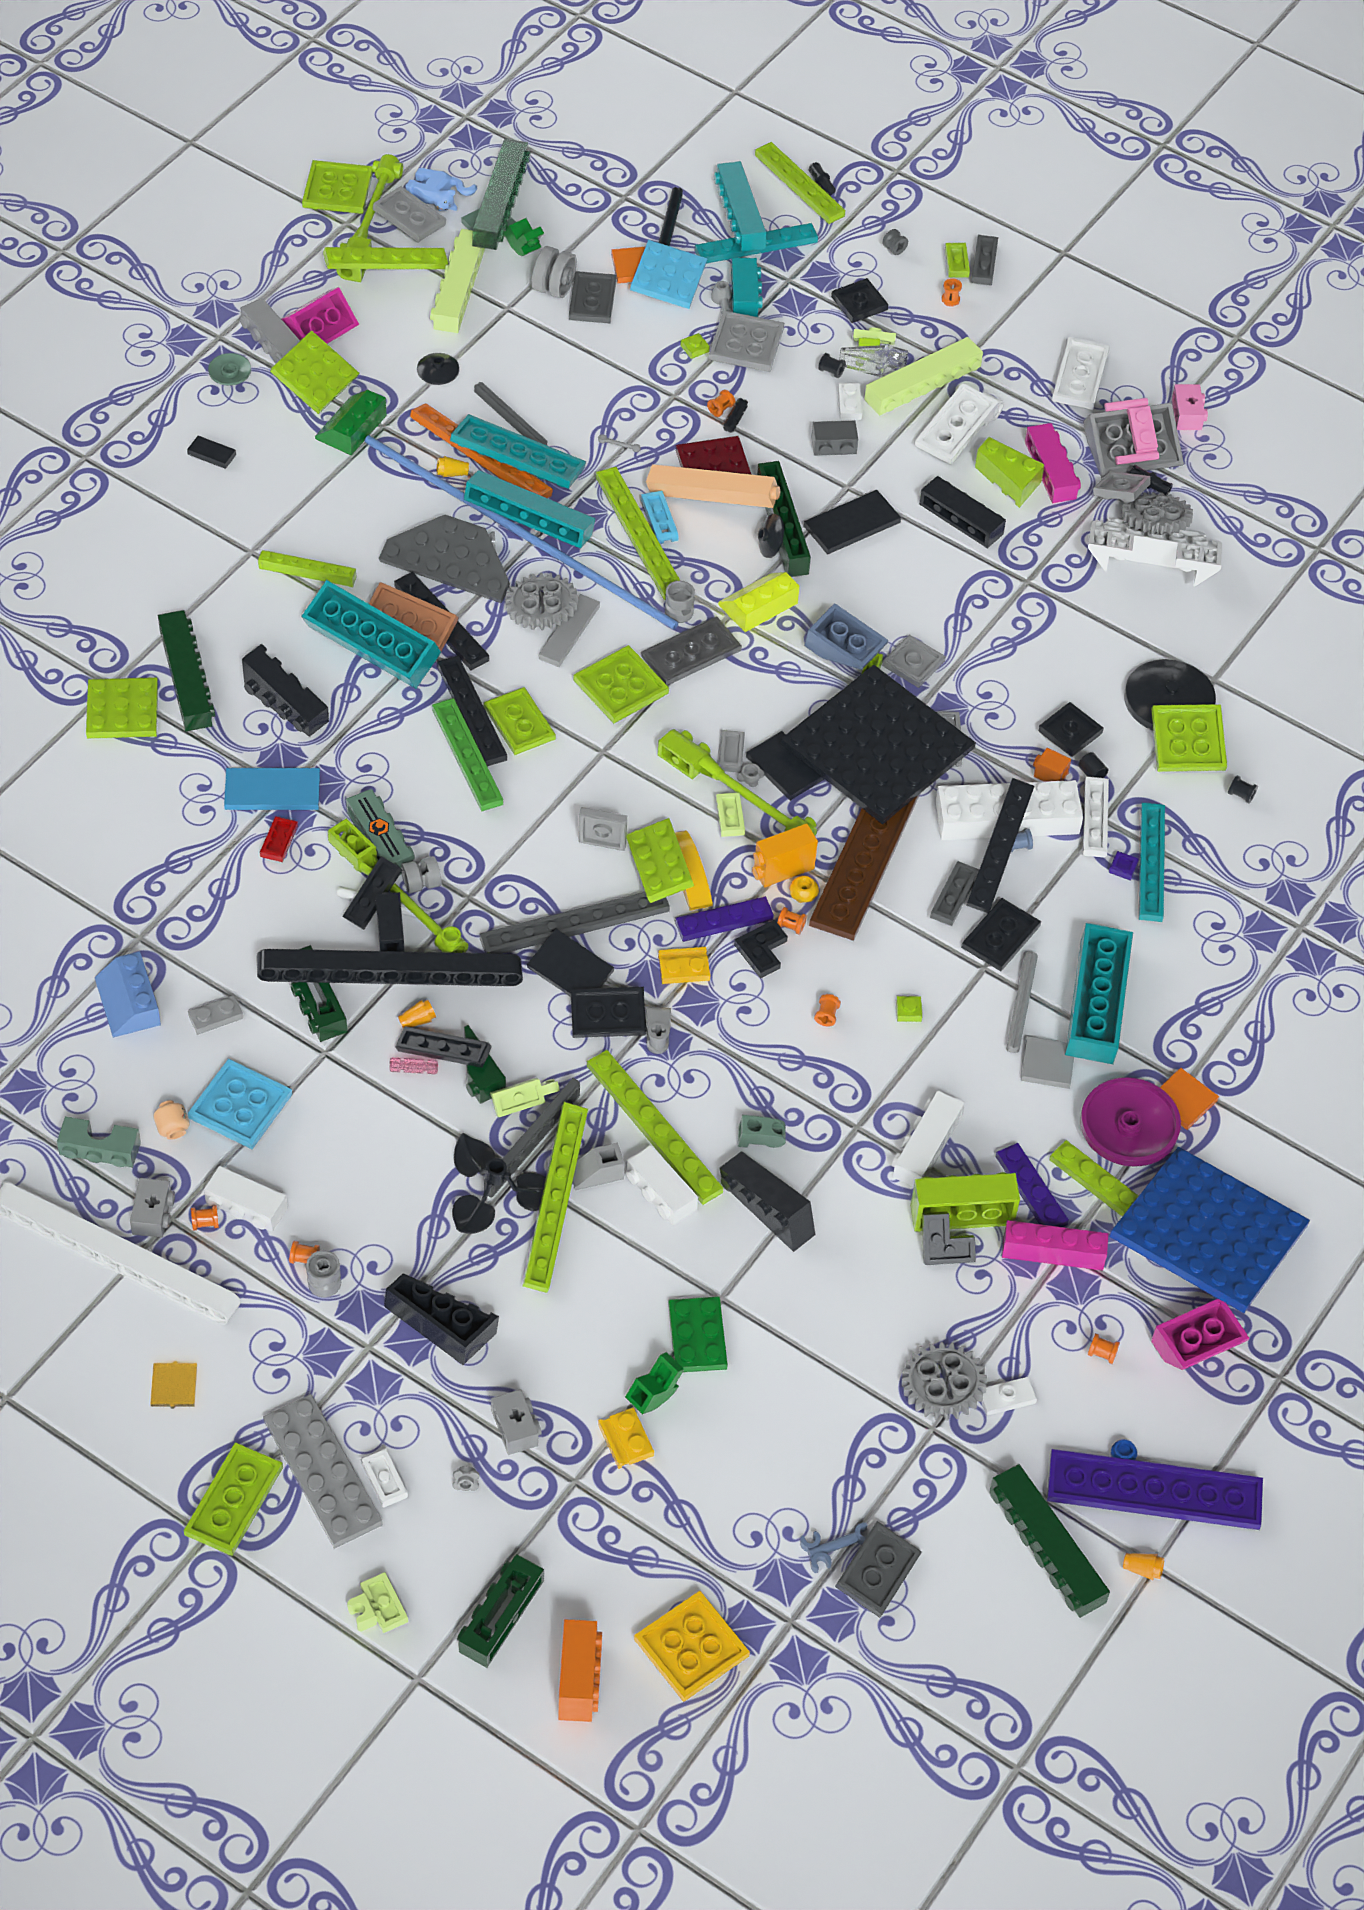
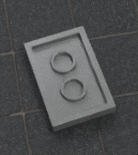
M402 186L373 204L374 211L417 242H420L446 224L445 217Z

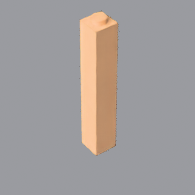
M652 464L646 480L650 493L663 491L666 497L773 508L775 501L780 496V487L777 485L775 477Z

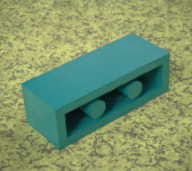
M732 258L733 313L758 317V308L762 309L763 297L759 296V294H762V281H758V279H761V267H757V258Z

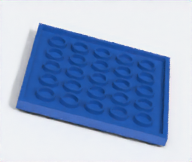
M1177 1147L1114 1226L1109 1237L1240 1312L1245 1313L1308 1227L1310 1220L1188 1151Z

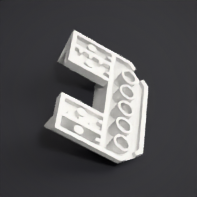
M1116 517L1108 518L1105 523H1101L1099 520L1092 521L1088 549L1105 571L1107 570L1109 557H1113L1117 560H1131L1179 568L1183 571H1195L1194 586H1196L1221 569L1222 542L1216 539L1212 542L1206 538L1207 535L1201 531L1186 529L1185 531L1180 530L1179 533L1172 531L1171 535L1163 532V535H1160L1159 532L1151 534V531L1143 533V529L1135 530V526H1128L1124 519Z

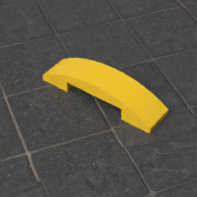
M687 830L676 832L677 840L694 883L693 887L683 890L689 910L713 906L712 897L697 848Z

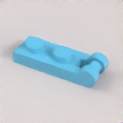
M663 491L641 494V502L658 542L663 544L664 541L668 540L671 542L678 541V531ZM668 529V532H663V533H662V531H661V530Z

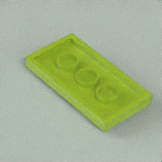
M670 818L627 834V841L650 903L694 886Z
M235 1442L183 1530L184 1535L233 1556L282 1471L283 1463Z

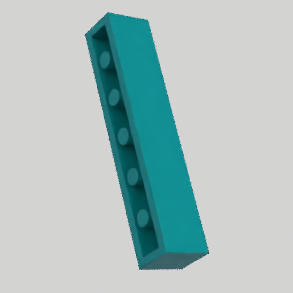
M741 161L717 164V172H714L715 185H718L719 196H722L723 208H726L727 220H730V228L734 232L735 243L739 244L741 252L766 249V230Z
M480 470L466 483L465 501L580 549L592 537L596 518Z

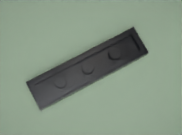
M405 1026L395 1048L398 1052L483 1068L492 1046L489 1042Z

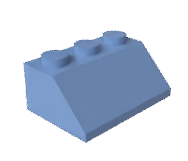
M140 951L116 957L95 977L113 1038L161 1025L159 1009Z

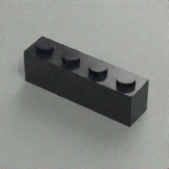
M935 477L921 489L919 505L987 549L1004 535L1006 519L941 477Z

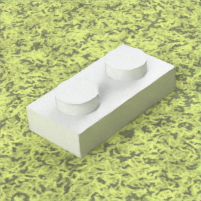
M839 383L840 419L861 420L860 383Z
M386 1449L361 1459L365 1472L382 1507L408 1497L407 1491Z

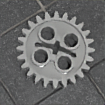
M1143 492V496L1139 495L1135 501L1124 502L1121 514L1124 522H1127L1128 526H1135V530L1143 529V533L1151 531V534L1159 532L1160 535L1166 532L1171 535L1172 531L1179 533L1180 530L1185 531L1186 527H1190L1193 509L1190 508V504H1186L1185 500L1179 501L1180 497L1172 498L1171 494L1164 496L1163 493L1156 495L1154 492L1148 495Z
M540 573L539 577L531 574V579L523 577V583L516 581V587H510V592L506 593L507 599H505L507 614H510L511 620L516 619L517 625L523 623V628L532 625V630L537 626L544 630L547 625L550 629H553V624L555 623L561 626V620L568 622V616H574V610L578 609L577 604H579L577 589L574 588L573 583H568L567 578L561 580L560 575L553 578L552 573H549L547 577H544L543 573ZM541 589H543V592H544V596H543L544 613H543V614H541V611H540V607H541L540 590H541Z
M940 1342L939 1348H935L931 1343L929 1351L921 1347L920 1356L913 1353L912 1361H906V1369L902 1371V1387H904V1396H908V1404L915 1403L916 1412L924 1409L925 1417L932 1412L934 1413L935 1420L941 1414L948 1421L949 1414H953L956 1419H959V1412L962 1411L965 1415H969V1407L977 1409V1401L982 1402L983 1393H986L987 1375H984L985 1367L980 1366V1358L973 1359V1351L965 1354L964 1346L956 1350L954 1349V1343H951L949 1348H945L943 1342ZM936 1363H939L942 1368L943 1378H940V1369ZM945 1383L948 1384V1392L952 1399L948 1398Z

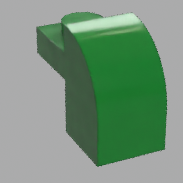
M527 218L509 225L503 231L511 248L520 256L541 248L539 238L544 232L541 226L532 229Z
M667 1352L660 1354L649 1374L635 1379L625 1398L642 1415L651 1412L661 1406L675 1393L679 1387L676 1383L684 1369Z

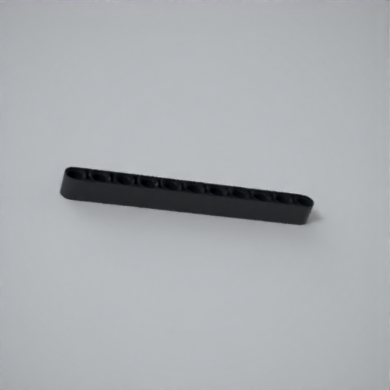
M263 949L256 955L257 977L266 982L517 986L523 981L521 958L515 954Z

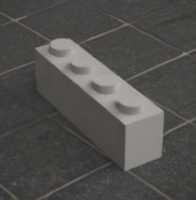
M263 298L240 307V323L242 327L248 329L252 338L262 345L264 352L273 358L275 364L300 342Z

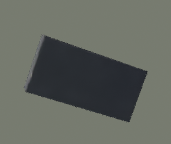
M199 435L187 449L188 455L224 469L228 467L236 456L235 449Z

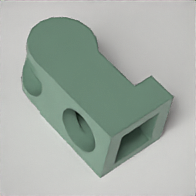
M742 1115L738 1127V1147L748 1148L749 1144L778 1148L786 1143V1124L784 1121L769 1117Z

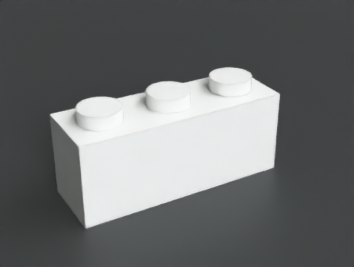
M652 1145L627 1160V1178L633 1185L636 1184L642 1190V1194L648 1202H653L663 1219H668L672 1225H675L697 1210L698 1196Z
M221 1166L218 1167L204 1188L205 1200L209 1206L217 1205V1209L229 1212L236 1219L249 1221L259 1229L273 1232L288 1209L286 1195Z

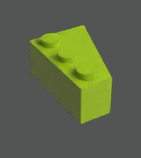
M988 437L978 448L975 468L992 484L996 483L1001 487L1002 493L1013 498L1015 505L1020 508L1040 485L1044 464Z

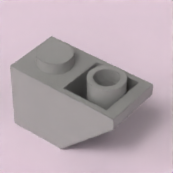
M618 1142L593 1148L577 1160L573 1177L575 1190L624 1179L625 1163Z

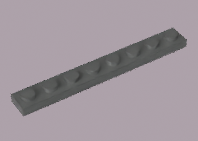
M646 892L483 932L480 933V941L485 953L503 954L543 944L555 929L571 937L670 911V905L666 897L650 903Z

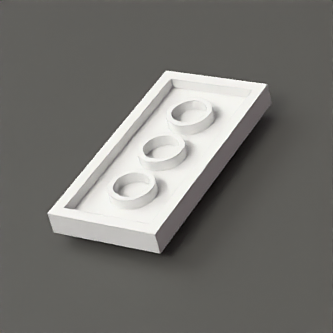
M1069 337L1052 401L1093 410L1110 346Z

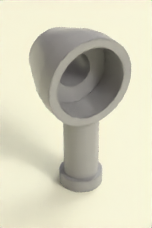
M718 281L712 290L711 299L714 303L721 305L722 313L723 311L732 312L729 306L732 300L730 286L726 281Z

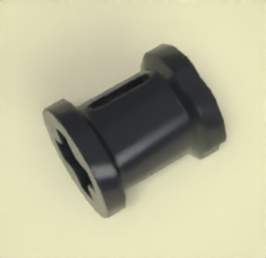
M824 353L820 359L818 369L820 371H828L834 374V377L839 378L844 372L846 361L843 359L837 360L830 357L829 353Z
M1237 775L1229 787L1228 794H1235L1245 799L1246 803H1250L1257 792L1258 785H1251L1241 780V777Z

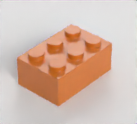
M564 1619L558 1720L592 1722V1712H598L602 1632L597 1631V1621Z

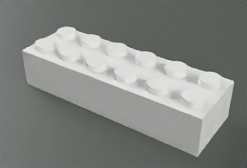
M1076 780L1026 782L1035 787L1018 833L1024 832L1025 829H1030L1032 836L1080 834L1083 814ZM1010 783L938 786L935 804L941 840L991 838Z

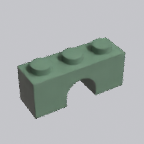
M65 1116L57 1139L59 1155L70 1159L80 1158L93 1163L103 1162L113 1164L116 1167L126 1166L133 1168L141 1144L139 1129L114 1125L111 1134L107 1138L97 1140L91 1138L92 1131L89 1120Z

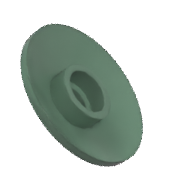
M226 353L215 357L210 362L208 372L211 379L216 383L237 385L244 382L250 376L251 364L242 355Z

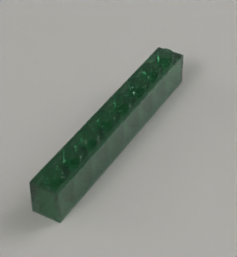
M504 138L473 227V247L497 250L499 242H503L504 231H507L508 219H511L512 208L515 207L516 196L518 197L520 185L523 183V174H526L527 163L530 162L531 151L528 150V142Z

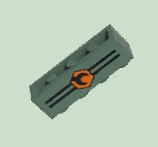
M370 789L346 798L348 816L354 826L376 846L378 860L382 856L401 868V864L415 859L412 848L410 846L407 847L404 843L405 840L401 830H396L392 815L384 810V803L380 796L376 797L373 790Z

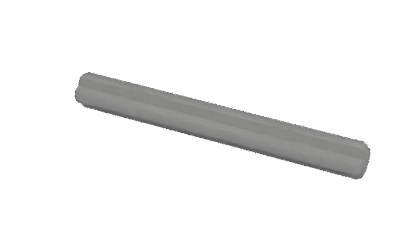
M1030 951L1025 953L1006 1047L1008 1052L1018 1053L1020 1049L1038 958L1036 953H1031Z

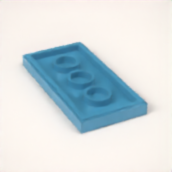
M226 768L225 810H319L320 768Z

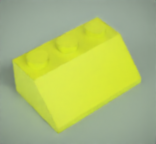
M787 572L770 573L718 602V605L744 632H747L798 604L800 586Z

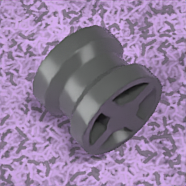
M892 229L886 233L882 243L886 248H890L894 255H899L907 248L909 241L905 236H901L897 229Z

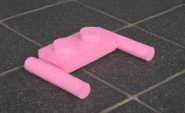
M1140 398L1105 403L1106 412L1127 409L1136 454L1116 456V465L1158 460V444L1151 409L1148 406V399Z

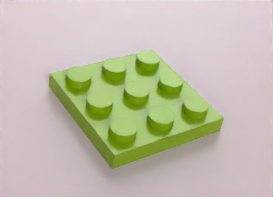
M312 160L302 200V208L363 214L373 175L372 166Z
M313 331L309 332L270 370L275 377L317 414L321 413L360 374Z
M629 645L574 674V682L613 724L669 694V687Z
M158 678L88 679L87 739L157 737Z
M1153 705L1151 710L1157 772L1226 771L1227 759L1221 705Z

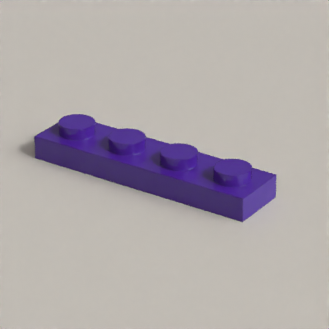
M765 896L677 917L675 924L682 942L772 921L774 914Z
M1019 1143L997 1151L996 1159L1007 1174L1016 1173L1019 1194L1040 1225L1056 1227L1068 1225L1069 1219Z

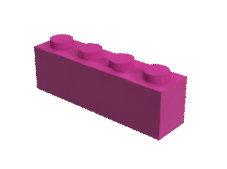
M1052 423L1027 427L1025 444L1031 457L1044 464L1042 482L1051 502L1058 503L1077 499L1078 490L1081 489V482L1074 473L1073 463L1069 462L1065 446H1062L1060 443L1058 431H1055Z
M1007 1220L1003 1236L1002 1258L1103 1271L1107 1258L1109 1233Z

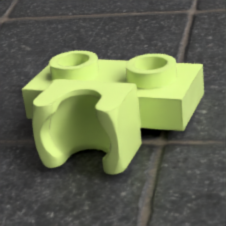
M385 1572L360 1583L363 1594L347 1602L350 1614L363 1613L356 1618L358 1631H364L373 1627L378 1622L382 1632L385 1633L408 1622V1617Z

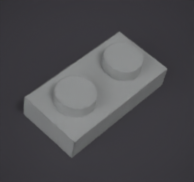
M234 995L188 1011V1016L197 1035L243 1019V1013Z

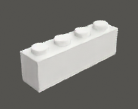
M937 1091L933 1099L929 1098L927 1100L923 1117L918 1116L914 1123L913 1129L915 1131L912 1135L908 1134L902 1146L904 1150L901 1154L897 1153L893 1159L892 1167H895L893 1178L914 1187L915 1179L928 1177L962 1117L965 1102L940 1091Z

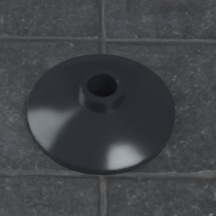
M432 353L420 359L417 364V373L423 381L429 384L443 385L450 383L458 376L459 364L454 357L448 354Z
M777 514L769 515L758 532L760 552L766 558L774 557L783 542L784 523Z

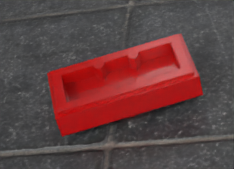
M275 816L260 850V857L283 862L298 828V821Z

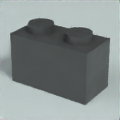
M856 420L813 422L811 438L814 456L857 454L858 434Z

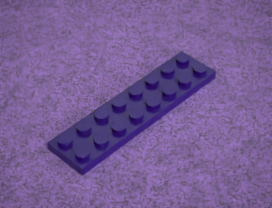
M1051 1450L1047 1501L1254 1530H1260L1262 1477L1063 1450Z

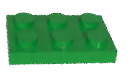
M720 1297L669 1300L674 1360L684 1369L683 1372L727 1370L728 1363Z

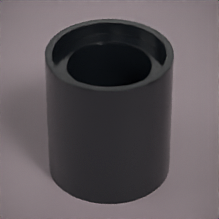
M1094 752L1083 756L1078 763V767L1087 777L1104 778L1109 771L1107 766Z

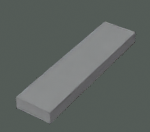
M580 594L578 596V609L574 610V616H568V622L561 621V626L556 628L539 653V659L560 667L600 608V601Z

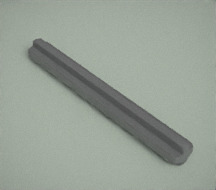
M479 382L474 386V392L522 436L547 445L548 441L483 382Z

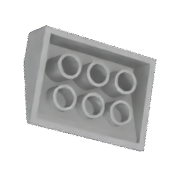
M1172 403L1150 406L1158 444V460L1116 465V456L1136 454L1127 409L1090 414L1083 421L1087 443L1101 478L1105 477L1110 471L1130 473L1134 465L1146 471L1184 465Z

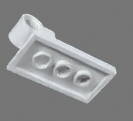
M962 383L915 440V446L951 465L983 425L987 426L991 420L998 418L1003 409L1004 402L986 392L981 393ZM954 421H959L962 423V425L954 426L951 423ZM949 436L950 439L943 441L940 437Z

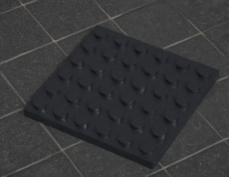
M872 665L783 736L780 744L877 821L884 824L975 748L976 742L877 666Z

